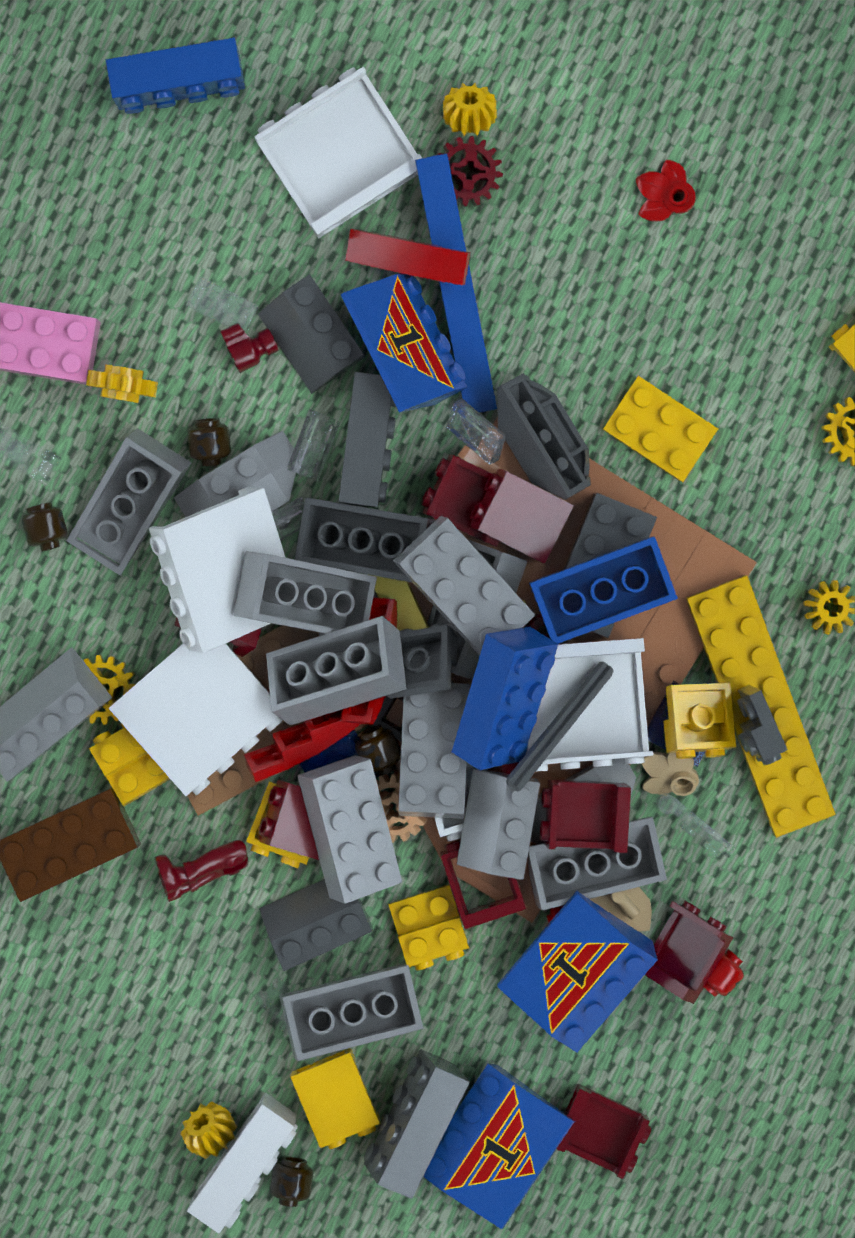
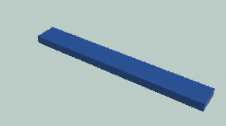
M447 153L415 160L431 244L466 252ZM468 265L465 285L439 281L454 360L462 367L465 373L464 381L467 388L461 391L465 415L497 409L470 267Z

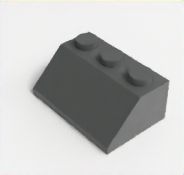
M310 274L282 292L258 313L311 394L365 358L363 352Z
M325 879L259 908L270 942L283 971L373 931V926L361 899L359 898L344 904L329 898Z

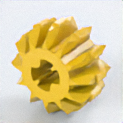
M476 82L472 86H466L462 83L460 89L451 88L449 95H446L443 101V119L445 124L451 127L452 132L461 131L463 136L467 133H474L478 136L480 130L489 131L491 124L495 123L497 118L495 95L489 92L488 87L478 88Z
M832 580L830 588H828L824 581L819 582L821 594L815 589L808 591L809 595L815 600H805L803 602L804 606L813 607V611L804 614L805 619L817 618L812 623L811 627L817 630L823 624V633L829 635L832 626L837 633L843 632L841 621L848 626L854 624L853 620L847 616L848 613L855 614V608H850L849 606L850 603L855 602V596L845 597L850 591L848 585L843 586L839 590V582L837 580ZM830 598L833 599V604L838 606V611L832 612L833 616H829V611L824 609V604L830 603Z
M212 1101L207 1106L200 1103L196 1112L190 1111V1118L182 1122L184 1129L180 1135L186 1144V1148L192 1154L195 1153L204 1159H207L210 1155L218 1157L220 1150L223 1148L228 1149L227 1143L235 1139L233 1132L236 1130L237 1125L231 1113L226 1107H222Z

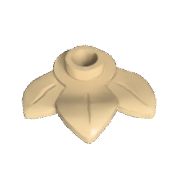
M653 752V756H644L645 763H642V765L650 775V778L642 785L643 790L659 795L673 792L679 796H687L695 791L699 783V776L697 771L693 769V758L676 759V753H668L667 755L661 752Z

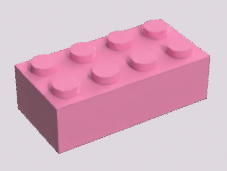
M0 302V371L86 385L88 370H93L101 322L97 318Z

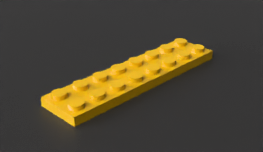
M743 575L686 597L716 682L730 683L735 733L774 836L776 838L836 815L748 576ZM747 685L762 691L788 749L780 753L781 759L768 765H763L762 761H757L755 755L752 756L750 752H746L738 737L742 733L739 724L750 720L748 717L745 718L737 703V700L741 698L738 690Z

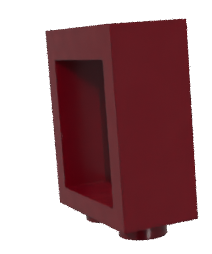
M461 840L445 845L446 850L441 851L440 856L464 929L526 910L517 879L509 877L512 896L468 910L451 860L458 857Z

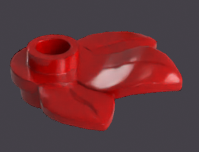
M666 160L662 166L661 173L655 171L646 172L636 178L639 191L647 198L638 213L643 219L655 222L665 221L673 213L683 214L688 212L696 202V193L693 187L687 183L686 171L675 161ZM677 192H684L685 197L682 201H674V196Z

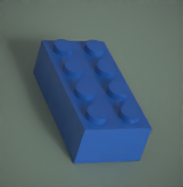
M235 38L106 59L112 99L119 110L125 109L126 114L144 111V106L156 104L157 108L173 107L176 105L175 101L188 99L189 103L203 102L208 100L207 95L220 93L222 98L239 95V90L246 89L240 53Z
M655 536L528 582L549 639L558 644L678 599Z
M531 627L486 634L452 753L478 770L516 763L522 760L528 751V742L537 721L541 700L546 692L545 686L550 670L555 662L558 643Z

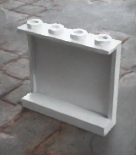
M354 67L339 76L340 82L330 88L328 85L319 88L311 95L313 97L312 100L303 106L300 102L294 104L284 112L286 115L284 118L276 123L274 120L266 122L258 128L259 134L254 136L258 146L318 239L418 175L415 160L422 159V157L412 147L367 77L364 67L357 71Z
M248 486L239 490L238 496L163 527H149L151 534L150 545L153 552L158 556L161 565L160 576L163 583L168 587L171 596L170 607L173 614L178 618L181 627V641L189 651L205 653L270 624L234 616L245 552L265 553L286 558L264 488Z
M644 638L558 644L555 662L550 670L545 686L546 692L541 700L537 721L528 742V751L599 662L607 663L613 668L614 672L537 771H548V764L560 763L561 770L580 768V761H593V767L613 766L612 759L625 758V764L645 763L644 756H653V751H649L641 660V652L645 651Z
M226 643L205 653L189 651L182 644L109 707V710L185 796L191 792L198 795L211 783L207 779L216 770L222 774L235 762L232 758L234 754L240 749L246 753L260 741L256 735L265 727L270 732L283 721L271 711L270 693Z

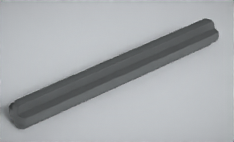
M603 661L597 664L507 777L506 783L509 787L517 792L521 791L611 678L614 670L610 665Z

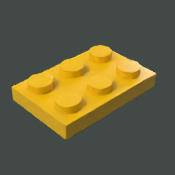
M637 376L602 430L683 483L718 428L640 376Z

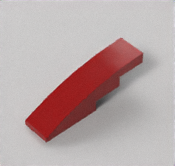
M350 229L345 261L402 274L465 285L471 252L444 248L401 237Z
M343 709L303 721L302 724L273 733L274 744L243 754L246 766L254 781L258 782L288 770L317 755L348 735L360 724L342 722Z

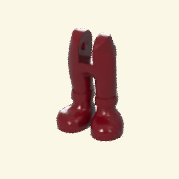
M241 840L220 845L193 861L183 862V866H175L163 854L155 857L158 873L169 902L180 898L189 891L193 893L217 878L225 875H236L241 869L247 867L249 863L246 845Z

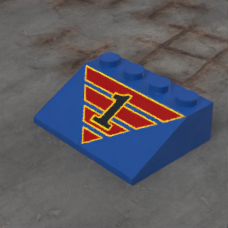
M402 273L341 294L399 413L436 405L467 388L464 381L465 373L462 367L454 361L450 353L451 345L446 336L440 333L435 323L437 320L433 309L426 305L421 295L422 287L419 281L412 275Z
M576 891L500 980L497 986L551 1037L577 1053L658 959L651 939Z
M487 1064L453 1115L423 1177L450 1197L500 1229H503L575 1121L499 1065Z

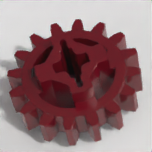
M469 136L465 144L461 137H457L455 139V147L450 143H446L443 146L448 155V160L455 153L463 151L461 160L458 163H449L452 178L458 184V190L454 188L456 200L461 199V207L464 208L467 207L469 200L472 201L474 206L480 205V196L486 201L491 199L492 197L488 190H498L500 186L494 180L503 177V173L496 171V167L502 161L498 159L493 160L492 158L496 149L485 150L486 140L484 139L478 145L474 144V136ZM477 154L484 159L487 166H483L479 162ZM467 164H469V170L478 173L469 177L468 180L465 173L457 171L464 168ZM478 180H487L479 191L472 193L474 183Z

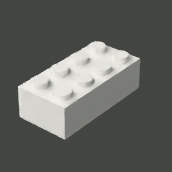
M265 1093L235 1135V1139L228 1145V1149L224 1151L193 1195L187 1212L217 1233H220L224 1226L230 1229L241 1213L240 1209L243 1199L249 1202L257 1191L258 1183L261 1180L259 1176L262 1172L268 1175L276 1164L277 1156L280 1153L278 1149L281 1146L286 1149L297 1133L295 1131L298 1127L295 1124L297 1114Z

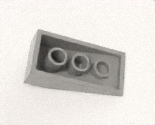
M137 428L125 438L68 537L67 542L121 576L147 536L149 527L154 525L177 489L191 462Z

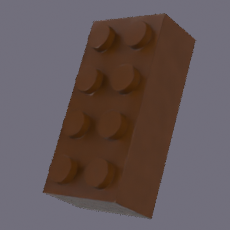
M110 788L0 839V861L19 901L22 902L138 848L141 842L124 806L113 788Z

